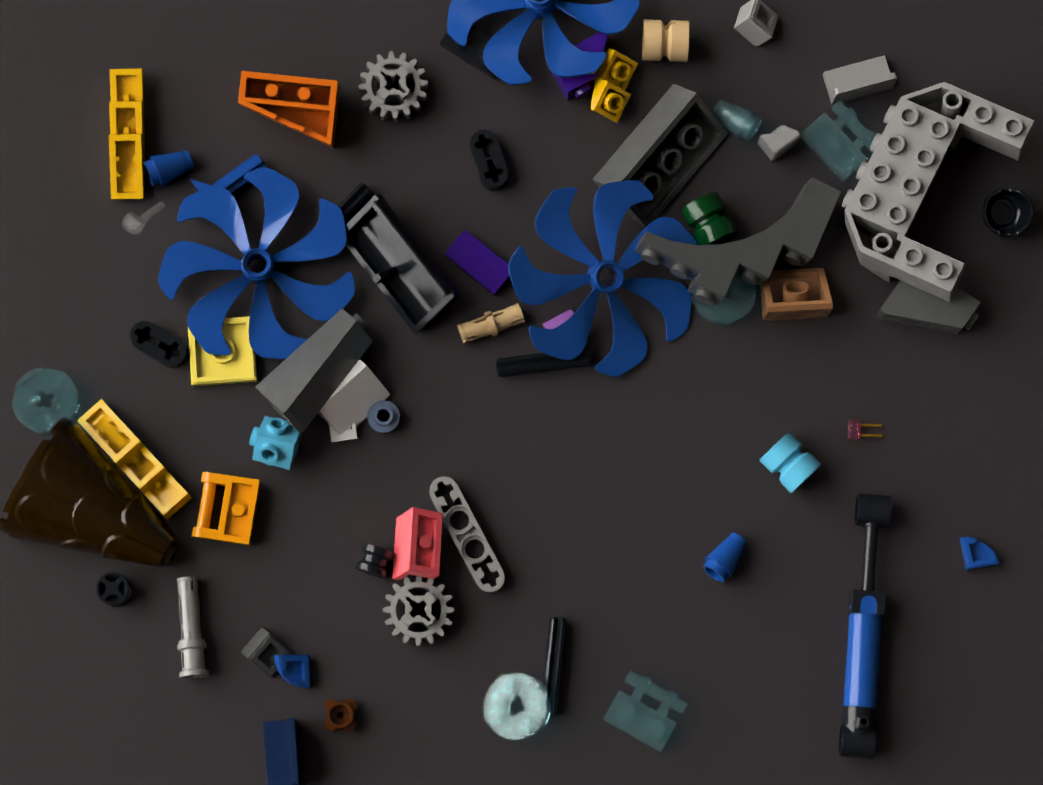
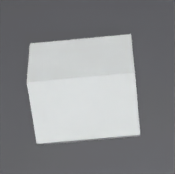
M359 359L318 414L341 435L354 422L356 427H358L367 418L370 407L378 401L386 400L390 393L368 366Z

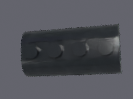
M381 193L375 194L345 225L347 234L346 246L414 334L423 331L433 324L459 299V293L451 286Z

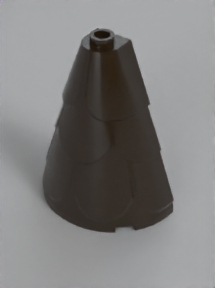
M67 417L60 419L50 431V433L54 434L51 440H42L12 489L3 511L8 513L7 519L3 517L0 519V531L12 538L56 545L62 549L101 554L106 559L157 567L162 566L164 562L169 564L178 549L174 545L178 538L146 497L142 493L138 494L116 465L105 457L77 423H73Z

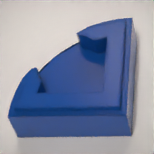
M973 537L959 538L966 571L1000 564L996 553L984 542Z
M309 655L274 656L277 670L285 681L298 688H310Z

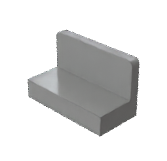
M883 55L825 71L823 79L831 104L833 105L892 89L897 80L896 72L890 73L886 57Z

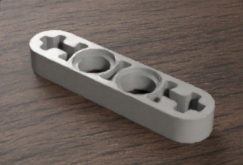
M442 476L436 478L430 485L429 493L437 512L443 513L442 521L480 591L493 594L498 592L504 585L505 575L460 488L450 477ZM438 485L451 486L453 488L450 492L452 502L455 503L457 500H460L462 505L453 506L444 513L442 508L448 507V504L443 496L438 498L435 496L439 492ZM455 512H463L468 516L469 523L464 529L457 530L451 526L450 518ZM473 540L481 542L484 546L483 555L476 559L468 557L465 552L466 545ZM488 557L492 560V563L486 564L490 573L497 572L499 574V577L496 578V586L491 587L489 583L482 584L481 580L484 579V572L481 567L477 571L472 567L473 565L483 563Z

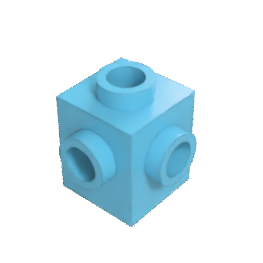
M265 416L260 427L254 426L250 437L249 445L254 446L252 460L290 470L298 452L301 434L287 421L281 418Z

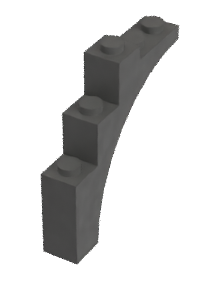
M812 177L802 187L792 207L781 219L766 230L746 239L720 245H693L670 241L646 232L638 241L634 252L640 254L641 258L650 264H661L669 268L670 272L678 278L691 279L692 281L687 291L694 294V298L703 304L717 305L725 298L735 274L746 284H757L760 286L769 278L778 255L782 256L783 261L790 265L804 266L814 256L841 191Z

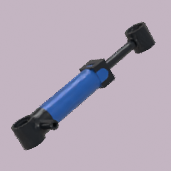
M858 493L855 502L854 523L856 526L865 527L861 590H851L848 598V641L843 713L838 743L839 756L873 759L875 754V717L882 617L885 615L886 592L874 591L878 528H889L892 512L891 496Z

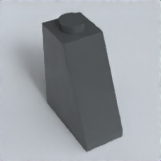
M900 280L876 314V317L884 321L958 334L963 327L967 330L972 327L980 315L975 310L981 302L958 286L950 302H947Z

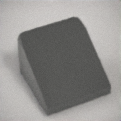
M261 628L241 651L246 658L270 678L277 671L274 656L292 654L291 651L264 628Z

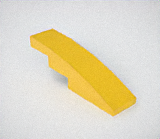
M143 68L110 69L109 157L111 199H144L145 169L143 162H145Z
M102 399L77 420L167 520L192 498Z

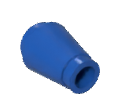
M188 150L150 156V160L143 162L151 186L159 184L162 187L194 168Z
M732 532L729 537L705 557L706 563L703 565V570L710 577L722 583L727 578H731L744 552V548L747 546V541L739 534Z

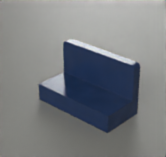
M288 718V720L263 722L267 785H301L297 719Z

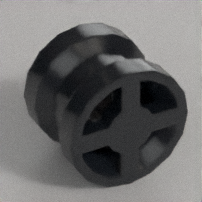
M364 543L362 547V560L357 562L355 569L386 579L388 575L386 567L388 562L393 560L394 553L381 547Z
M109 572L99 578L96 584V593L99 599L108 606L120 607L129 601L132 587L128 579L123 575Z

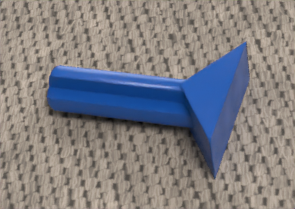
M255 154L213 185L193 179L190 180L198 192L208 187L220 186L233 194L248 183L244 179L246 173L267 166L258 154Z

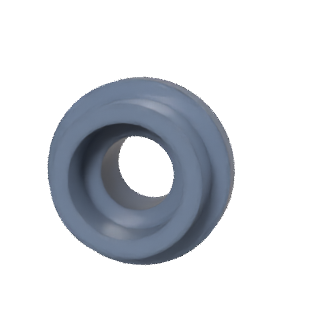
M382 400L370 407L367 419L374 431L389 433L398 426L400 413L395 404ZM387 411L390 414V418L386 422L379 421L377 418L379 412Z

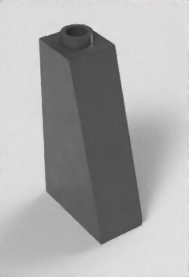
M340 309L256 385L255 388L271 407L301 434L373 342L365 332L369 328L368 325L357 313L351 316L345 310Z

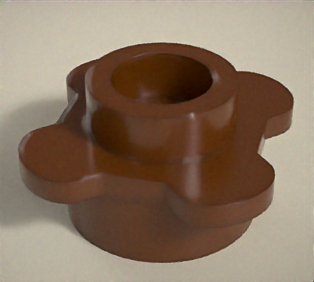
M334 699L327 700L324 704V708L327 711V720L324 722L325 729L329 732H333L336 729H345L347 732L355 730L357 726L354 720V711L357 709L356 702L352 699H347L345 702H336ZM339 712H342L344 714L343 718L341 719L337 717V714Z

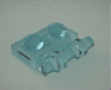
M839 100L831 108L838 116L835 121L824 112L801 132L800 137L832 172L844 182L859 169L863 161L867 162L868 158L861 150L866 147L870 151L871 143L876 134L871 128L867 130L856 118L858 114L851 107L848 109ZM847 126L858 139L852 142L841 129Z
M630 670L624 682L635 688L632 695L629 696L619 690L603 720L661 752L677 722L666 717L669 709L671 708L682 714L688 702L677 697L678 693L670 688L667 691L652 683V678L645 674L640 676ZM644 693L661 702L657 711L639 702Z

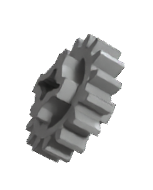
M389 51L388 59L385 60L378 54L376 55L377 64L374 65L369 61L366 63L369 73H360V80L365 82L358 85L359 93L365 94L361 98L363 105L371 103L369 108L370 114L373 115L380 111V117L383 121L388 115H392L394 122H398L399 114H403L404 117L409 119L410 109L418 112L421 110L418 100L426 101L427 94L421 90L428 88V81L420 80L425 76L424 68L416 70L417 60L414 58L408 63L406 61V53L404 52L400 55L399 59L394 57L393 51ZM388 68H398L396 70H386ZM411 77L415 83L413 94L406 86L410 82ZM374 80L380 86L376 96L372 92ZM390 83L394 86L399 83V90L392 88L389 91L387 84ZM400 103V105L390 106L389 104Z
M406 576L404 577L405 585L403 587L395 583L392 585L396 592L394 596L389 594L385 596V599L391 603V606L383 608V613L391 614V618L387 619L385 624L386 626L395 625L396 628L393 630L392 635L396 637L402 633L404 635L403 644L407 645L412 638L415 639L416 646L420 647L422 639L426 638L429 644L432 645L434 644L433 635L437 634L443 638L445 633L441 629L442 626L451 627L452 622L446 618L447 615L455 613L454 608L446 606V603L452 600V596H443L442 592L445 589V585L441 584L438 587H434V579L422 582V577L416 576V581L411 582ZM425 589L429 592L424 596H413L409 591ZM399 600L405 605V614L400 620H398L396 614ZM408 600L418 606L424 603L426 605L424 611L430 621H427L420 615L413 618L411 616L413 609ZM439 600L441 614L437 621L432 615V607ZM413 625H424L429 630L412 632L408 629Z

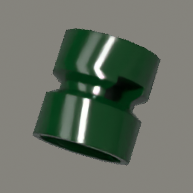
M718 192L706 194L692 201L681 210L688 227L696 229L693 236L698 245H720L738 234V230L731 217L724 216L723 214L726 207Z

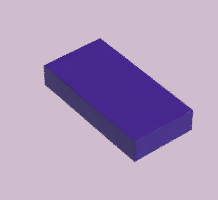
M464 230L444 253L445 257L493 296L510 278L508 264L467 230Z

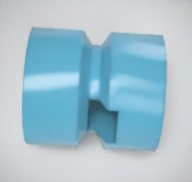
M789 431L759 461L771 474L780 472L779 480L790 493H793L822 464L812 454L808 452L801 453L802 443Z

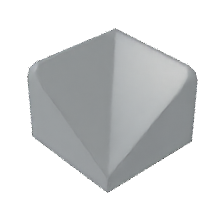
M750 0L740 8L734 29L754 46H759L772 38L779 16L761 0Z
M782 125L770 134L761 135L757 144L771 161H775L797 144L800 134L797 130Z

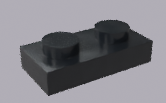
M472 26L468 35L467 45L463 47L455 42L446 32L440 41V46L492 79L495 78L496 75L485 66L483 61V51L491 39L490 36Z

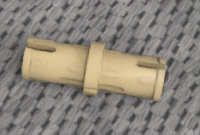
M516 303L493 313L491 311L484 312V316L458 324L457 327L465 345L488 335L492 337L499 335L498 332L523 324L525 320L519 304Z

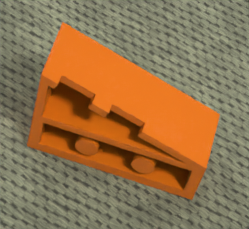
M241 71L238 103L243 108L334 148L341 87L338 80Z

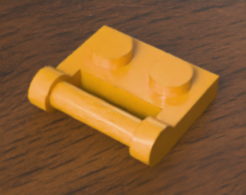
M202 472L201 483L204 484L197 526L193 527L191 537L250 546L261 481L258 479ZM221 485L225 486L218 530L209 529L216 486Z

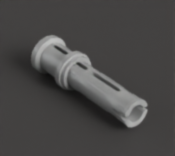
M191 577L177 578L181 640L178 641L177 650L181 651L182 671L179 673V678L194 679L209 676V670L205 669L204 656L207 642H205V639H202L198 577H192V579Z

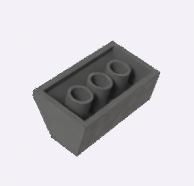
M673 84L592 180L599 188L606 183L636 180L644 184L654 198L631 206L626 213L643 227H646L657 219L727 136L728 132L696 92Z

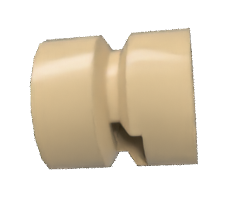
M643 20L642 61H661L663 56H667L670 62L688 61V20H670L668 25H664L662 20Z

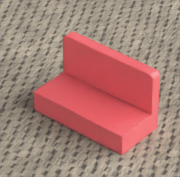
M412 507L396 518L392 579L401 580L409 574L429 579H435L439 576L443 513Z

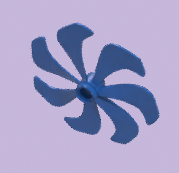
M452 0L448 12L447 33L455 42L464 47L467 45L471 27L477 21L496 13L526 8V11L506 24L489 40L483 51L485 66L508 85H522L532 82L531 76L526 73L519 63V50L527 31L535 19H543V46L548 68L552 73L563 78L584 76L596 73L604 63L607 54L606 52L582 51L570 43L553 17L556 8L598 32L606 35H615L627 28L637 13L640 3L639 0H614L603 4H577L558 0Z
M262 167L244 175V179L257 187L264 198L265 218L259 248H250L240 209L231 192L220 186H212L184 198L178 211L177 221L184 222L195 218H204L221 228L244 255L242 260L199 243L180 241L167 249L159 271V286L169 300H174L183 280L191 275L215 270L243 271L244 275L220 286L198 300L188 313L187 324L189 330L200 346L209 354H231V350L222 333L223 323L230 307L250 282L256 283L249 319V342L257 355L271 359H286L308 338L287 334L281 328L273 313L265 281L272 278L299 309L317 321H328L340 309H344L355 295L354 279L349 271L330 285H312L274 270V263L313 261L336 256L344 249L347 242V234L342 210L334 203L321 198L319 199V221L315 228L299 242L271 256L267 250L294 212L299 201V190L291 179L273 169ZM260 258L267 262L266 268L260 273H253L249 270V265L254 259Z
M639 181L610 182L598 189L593 202L594 223L602 260L598 261L578 237L570 221L569 209L577 193V188H559L551 192L537 213L535 229L538 236L550 247L589 266L587 274L561 275L538 270L529 261L524 247L519 246L508 263L511 282L519 300L528 305H539L549 302L587 283L591 286L592 291L582 305L561 325L553 329L529 326V334L535 349L562 360L574 359L582 353L590 333L600 292L607 293L613 321V345L609 354L595 366V370L608 376L618 377L639 364L647 353L645 336L633 316L615 293L618 288L621 287L639 295L652 303L661 312L665 320L666 341L668 342L675 340L687 330L690 319L691 295L682 283L658 278L624 279L623 272L643 261L641 255L634 252L638 241L646 232L670 241L697 245V242L676 219L661 217L648 224L633 240L617 263L613 262L619 227L627 210L637 203L652 200L654 197L648 188ZM604 268H607L611 274L610 281L606 285H603L599 278Z

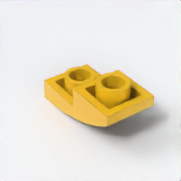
M608 48L606 52L607 57L600 67L591 100V110L618 123L631 96L625 90L638 63L618 51Z

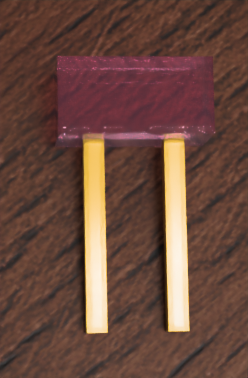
M858 419L847 421L848 440H859L860 437H882V434H860V427H882V424H860Z

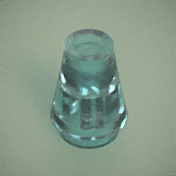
M723 99L719 100L712 111L718 121L739 140L742 138L746 141L751 140L758 131L762 121L757 117L756 112L728 101L726 102Z

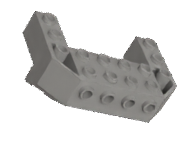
M942 82L900 97L896 106L890 105L883 121L887 125L882 134L877 133L870 146V151L873 154L869 162L863 161L856 174V179L859 182L855 190H848L842 202V207L845 208L847 231L859 263L887 282H890L891 278L894 277L950 302L963 275L965 263L907 238V232L949 146L956 148L962 136L1018 161L1032 133L1034 120L949 83Z

